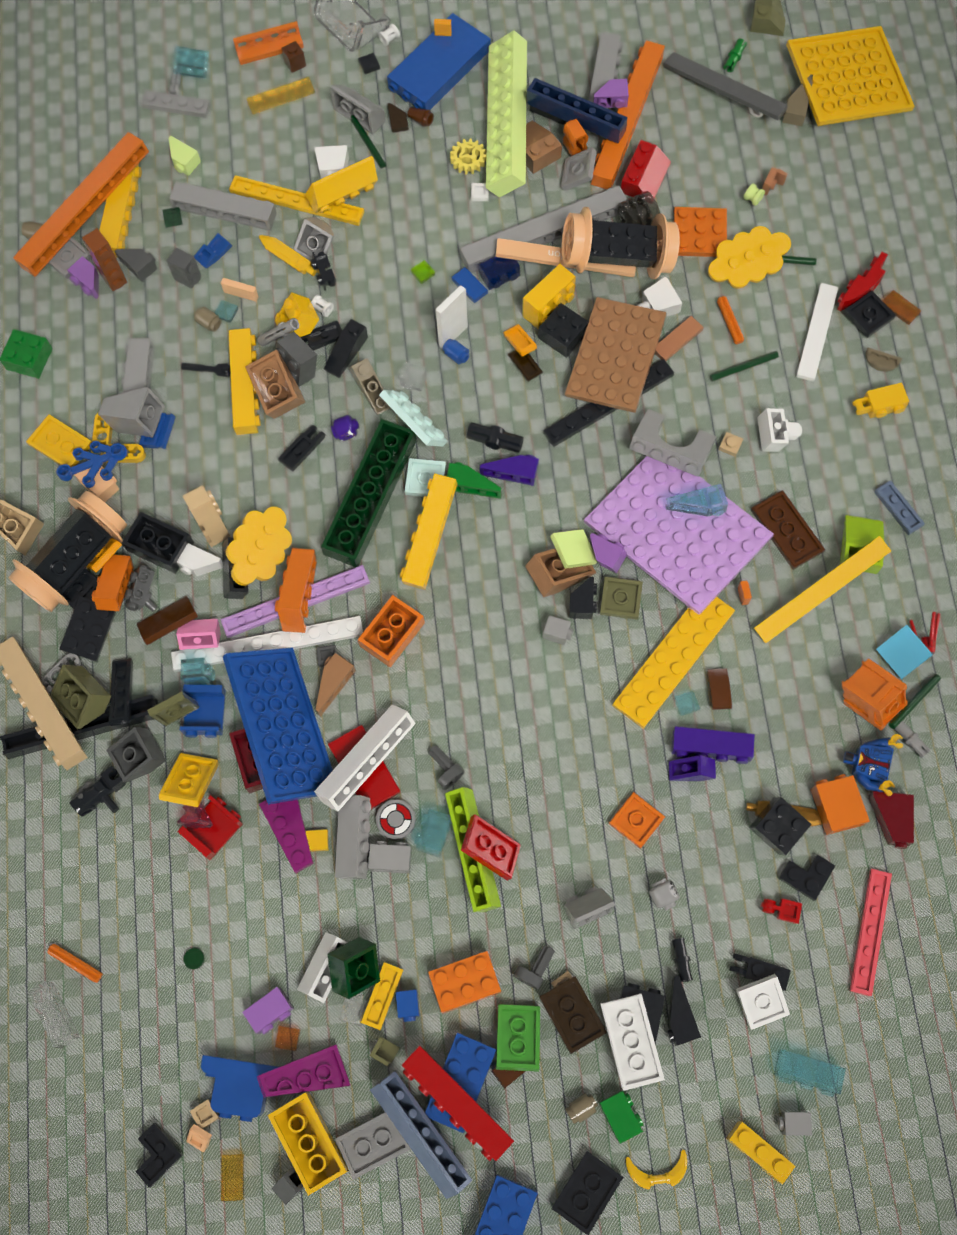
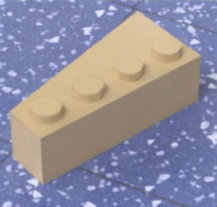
M0 499V535L13 548L26 556L44 523Z

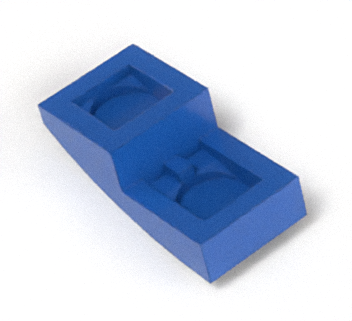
M218 233L207 246L204 244L194 257L207 269L217 262L233 245Z

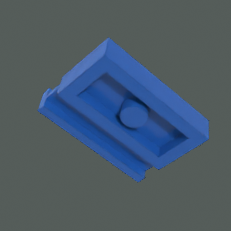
M162 413L153 438L141 436L139 445L143 448L166 449L176 417L173 414L166 415V413Z

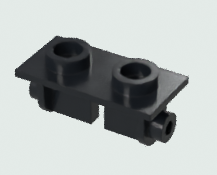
M312 252L313 259L310 260L313 270L317 269L318 275L316 277L318 284L323 286L324 291H326L327 285L330 287L336 285V278L332 269L325 270V268L331 267L327 254L319 252L318 256H315L314 252Z

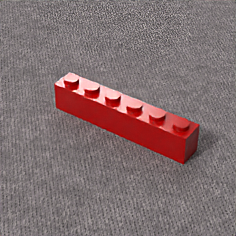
M421 1046L402 1064L405 1068L402 1071L403 1074L410 1081L415 1079L420 1084L418 1089L426 1097L430 1094L436 1100L433 1104L442 1113L446 1110L451 1115L449 1118L450 1122L457 1129L461 1126L467 1132L464 1136L473 1145L477 1142L483 1148L480 1152L489 1161L492 1159L497 1161L514 1142Z

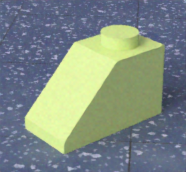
M170 135L168 139L174 168L179 173L189 176L201 162L198 151Z

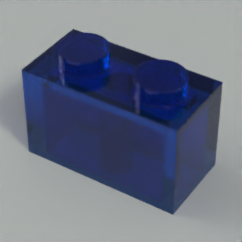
M494 257L479 264V274L488 290L500 287L508 281L517 279L520 276V265L514 259Z

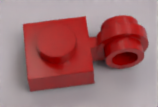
M783 898L780 899L779 906L776 905V901L764 899L761 902L762 912L774 914V911H778V920L799 924L802 903Z

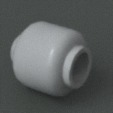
M664 878L651 885L652 888L649 894L657 908L664 907L666 911L676 906L675 901L680 896L673 881H667Z

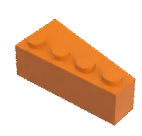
M292 548L291 555L287 557V570L283 572L284 582L279 587V600L275 602V611L278 612L282 630L285 632H306L304 618H308L309 614L308 600H311V584L314 583L317 565L314 549Z

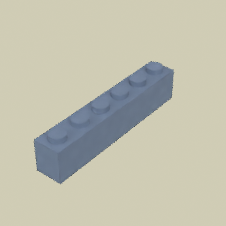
M396 1071L392 1072L370 1089L371 1093L444 1197L448 1199L459 1194L472 1181L471 1177Z

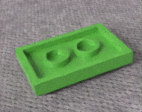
M498 1004L496 1070L539 1072L540 1006Z

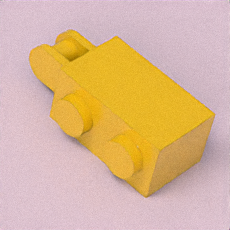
M901 382L868 390L864 398L856 399L852 404L856 406L857 415L868 413L870 418H882L890 413L898 414L903 412L910 401Z

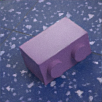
M276 987L242 1013L255 1033H263L264 1035L274 1028L273 1024L278 1020L282 1022L291 1016L290 1011L294 1008L281 988Z

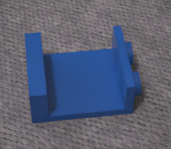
M183 684V692L197 701L200 708L184 716V726H180V731L185 737L196 738L197 735L216 738L217 735H223L226 689L223 685Z

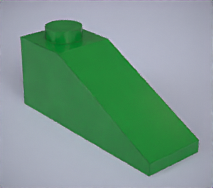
M449 463L447 477L456 479L457 487L455 492L501 499V487L463 463Z

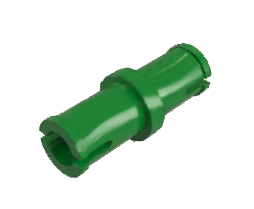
M739 38L734 48L730 50L729 58L723 66L727 72H733L737 62L741 60L742 52L747 45L746 41L743 43L744 39Z

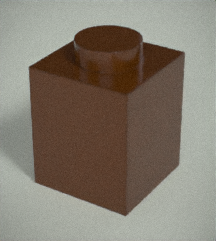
M296 41L281 48L284 62L291 73L306 67L304 52Z

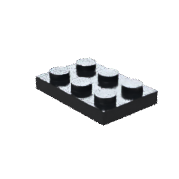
M79 596L59 650L98 662L116 611L97 610L95 602Z
M586 1151L551 1209L586 1235H589L624 1177Z

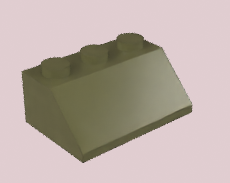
M62 665L50 694L59 710L77 729H81L102 715L111 698V695L83 666Z

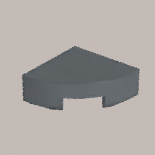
M335 645L316 647L319 668L324 666L328 657H332L336 653Z

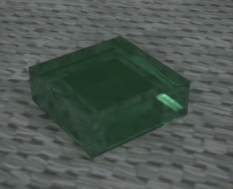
M180 207L162 210L166 228L183 225Z

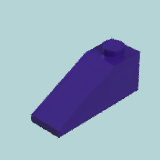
M518 455L480 464V474L486 477L534 486L539 467V458L533 455Z

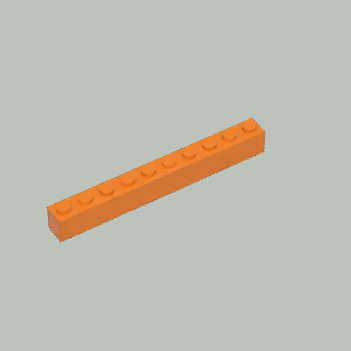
M646 40L644 46L640 47L638 52L639 59H635L633 64L634 71L633 73L630 72L628 77L627 107L617 108V113L628 117L626 131L619 143L603 139L601 154L598 153L596 156V166L594 167L591 185L603 189H609L613 186L662 62L665 45Z
M127 132L13 257L22 269L34 277L39 274L149 153L144 142L130 132Z

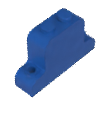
M203 1055L201 1061L202 1071L205 1073V1076L215 1077L211 1098L212 1110L218 1112L219 1117L231 1119L232 1115L240 1116L239 1120L252 1122L253 1118L260 1117L264 1113L267 1097L263 1098L256 1076L279 1067Z

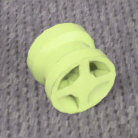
M753 183L749 186L743 198L750 200L756 206L763 198L765 190L758 189L757 185Z

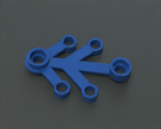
M93 441L90 444L93 453L83 451L82 448H76L72 452L76 460L86 459L88 461L73 467L67 464L60 465L56 473L61 480L69 481L74 474L91 468L82 479L85 487L91 488L95 485L94 478L106 461L108 463L100 471V476L104 481L112 479L113 474L111 471L117 461L123 460L127 456V448L120 443L108 446L101 444L99 441ZM101 451L106 453L101 456L97 455V453H100Z

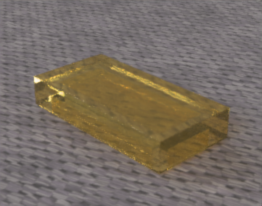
M244 1154L222 1155L221 1201L244 1200Z

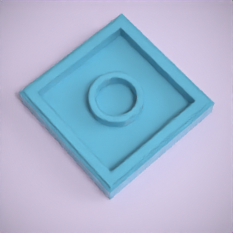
M908 625L904 626L876 649L901 679L933 656L931 651Z

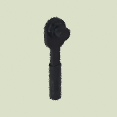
M192 363L181 364V370L215 372L217 376H231L230 365L227 363L218 364L215 367Z

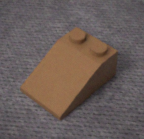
M532 120L526 124V166L534 174L561 158L562 144L553 133Z
M278 350L245 366L266 415L276 419L305 403L299 386Z
M555 548L535 554L525 566L543 598L557 594L596 574L592 565L565 569Z

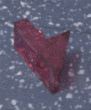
M201 802L198 807L183 806L186 813L177 821L178 824L188 828L212 827L213 824Z

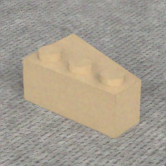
M202 485L182 496L210 547L231 537L220 518L222 512L210 490L206 491Z

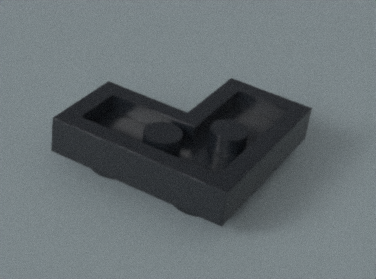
M816 855L807 871L789 861L778 879L815 901L835 865L819 855Z
M153 1123L138 1138L151 1156L135 1172L149 1188L183 1156L181 1151L156 1123Z

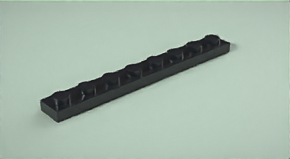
M664 359L650 367L642 394L674 376V371ZM589 403L543 430V434L550 444L555 447L616 411L617 408Z

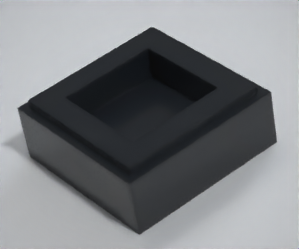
M374 53L358 58L364 74L380 69Z

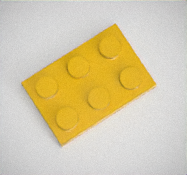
M48 414L26 443L57 464H67L73 467L79 462L74 458L73 450L82 448L83 451H88L92 441Z
M180 753L159 793V800L198 807L217 770L218 760Z

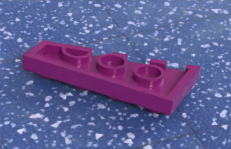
M267 800L261 802L259 806L294 872L297 874L314 864L299 801L293 800L268 805Z

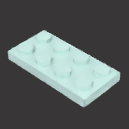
M383 390L379 396L427 446L444 447L448 442L444 438V433L432 425V420L424 416L420 412L421 409L408 400L409 396L406 393L394 390Z

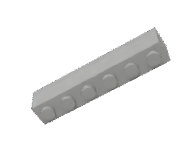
M601 32L589 101L591 102L594 100V94L610 79L618 78L619 69H616V66H620L621 55L618 54L619 52L622 53L623 42H620L621 34Z
M176 182L169 198L173 209L269 231H271L277 215L275 204L270 201H261L252 197L239 196L235 193L229 194L220 190H211L203 186H193L185 182Z

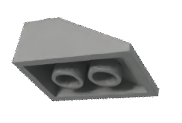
M596 887L586 890V895L580 898L575 895L566 900L567 904H564V909L574 930L612 912L615 903L603 888L596 889Z

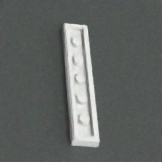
M820 284L796 375L797 378L813 382L815 380L838 291L836 286Z

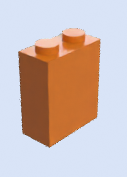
M846 774L834 777V780L829 782L827 779L819 780L810 789L826 835L864 826L870 822L853 775L846 777Z

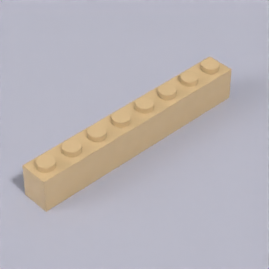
M11 637L1 643L0 666L4 667L2 673L7 680L11 679L10 687L14 693L20 694L19 702L23 708H28L29 711L26 714L32 723L36 721L37 726L35 729L41 737L44 736L46 738L44 744L49 751L53 750L55 753L52 758L58 767L62 765L67 771L88 758L16 639Z

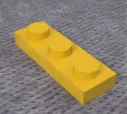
M385 962L383 963L380 971V982L375 984L361 1023L378 1030L382 1029L403 974V969Z

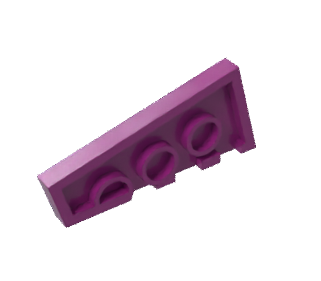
M337 1045L256 1076L263 1098L351 1086Z

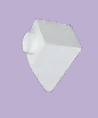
M189 543L177 561L181 568L180 571L189 576L190 574L200 576L223 568L221 558Z

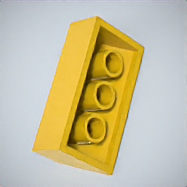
M373 156L312 183L305 196L315 213L319 211L324 213L334 204L339 206L349 197L354 199L360 195V192L364 190L369 192L374 189L378 178Z
M309 1092L303 1093L268 1115L308 1196L349 1171Z

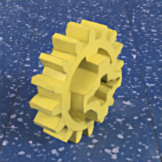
M470 138L469 142H466L463 139V143L457 142V147L452 146V151H450L451 164H453L454 169L458 168L459 173L465 171V175L468 174V171H471L472 174H474V170L480 172V166L485 167L487 150L484 149L483 144L479 145L478 140L472 142Z

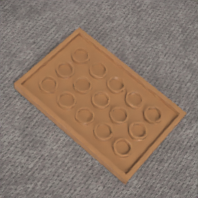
M597 297L565 391V396L636 413L667 316L666 312Z

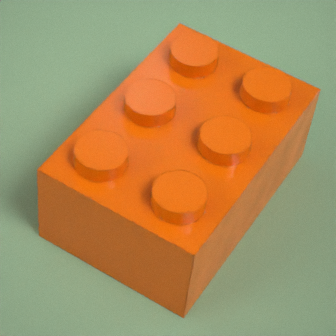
M392 595L358 638V643L361 648L391 668L425 624L424 616Z
M488 951L428 972L442 1014L501 993Z

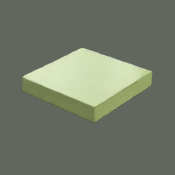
M584 529L553 533L550 536L565 569L595 565L597 563L595 553Z

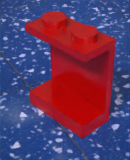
M210 795L208 799L211 802L187 828L182 826L177 831L209 860L219 852L243 825L239 820L241 816L233 809L229 812L225 808L227 804L221 798L217 797L215 799Z

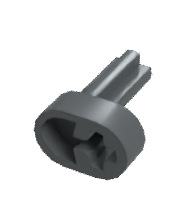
M437 745L433 746L428 752L445 771L438 779V783L444 790L450 788L464 775L465 771L458 763L454 764Z
M544 945L531 971L518 966L513 976L526 985L539 990L544 981L542 976L555 951L551 947Z

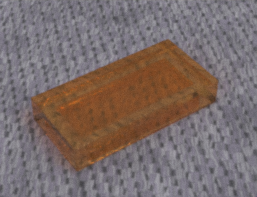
M892 290L883 300L896 316L908 325L921 313L919 308L895 290Z

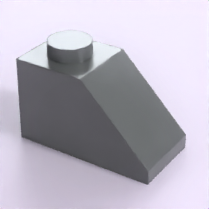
M143 249L115 250L120 262L141 282L158 269L155 264L156 259L150 252L146 253Z
M292 1167L271 1189L287 1205L304 1187L294 1167Z

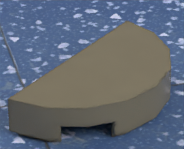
M869 347L866 350L867 362L878 371H892L899 366L903 359Z

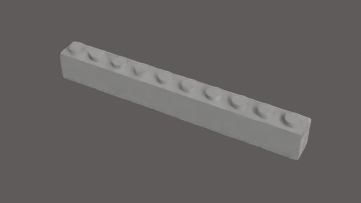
M620 186L611 187L599 194H593L584 200H578L571 205L562 206L556 211L547 212L535 219L532 218L523 224L514 225L510 229L497 232L495 235L481 238L472 244H466L460 248L461 259L465 267L471 273L507 260V258L495 257L498 238L545 245L562 238L564 223L569 213H580L583 207H589L592 220L605 221L626 213L628 200Z

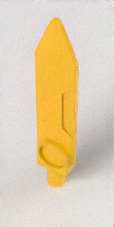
M259 235V239L266 250L304 275L307 272L312 276L316 275L317 270H313L308 259L275 237Z

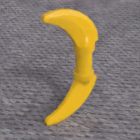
M682 1150L676 1166L671 1171L660 1175H648L642 1172L632 1163L629 1157H626V1167L632 1180L644 1189L649 1190L651 1186L663 1183L670 1184L673 1187L682 1180L686 1173L687 1155L685 1150Z

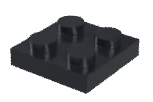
M870 291L844 311V314L867 338L896 317V314L873 291Z

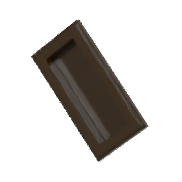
M516 350L508 354L528 382L543 373L529 353L523 357Z

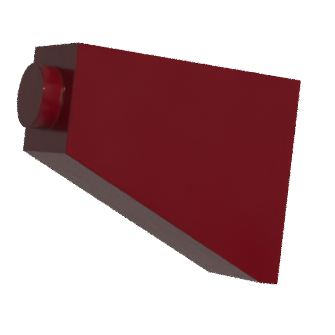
M871 792L868 795V799L888 845H895L897 849H907V846L914 843V795L893 793L891 796H887L884 792Z

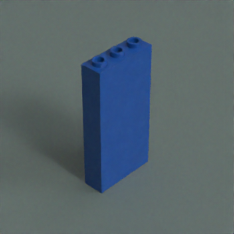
M452 13L447 18L452 23V36H436L435 31H433L387 76L388 88L393 93L400 95L404 101L410 102L415 108L431 110L489 53L491 38Z

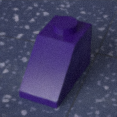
M699 755L669 761V781H706L716 779L715 759Z

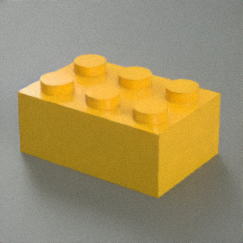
M559 264L523 297V317L539 329L540 325L560 303L565 305L573 300L576 276Z

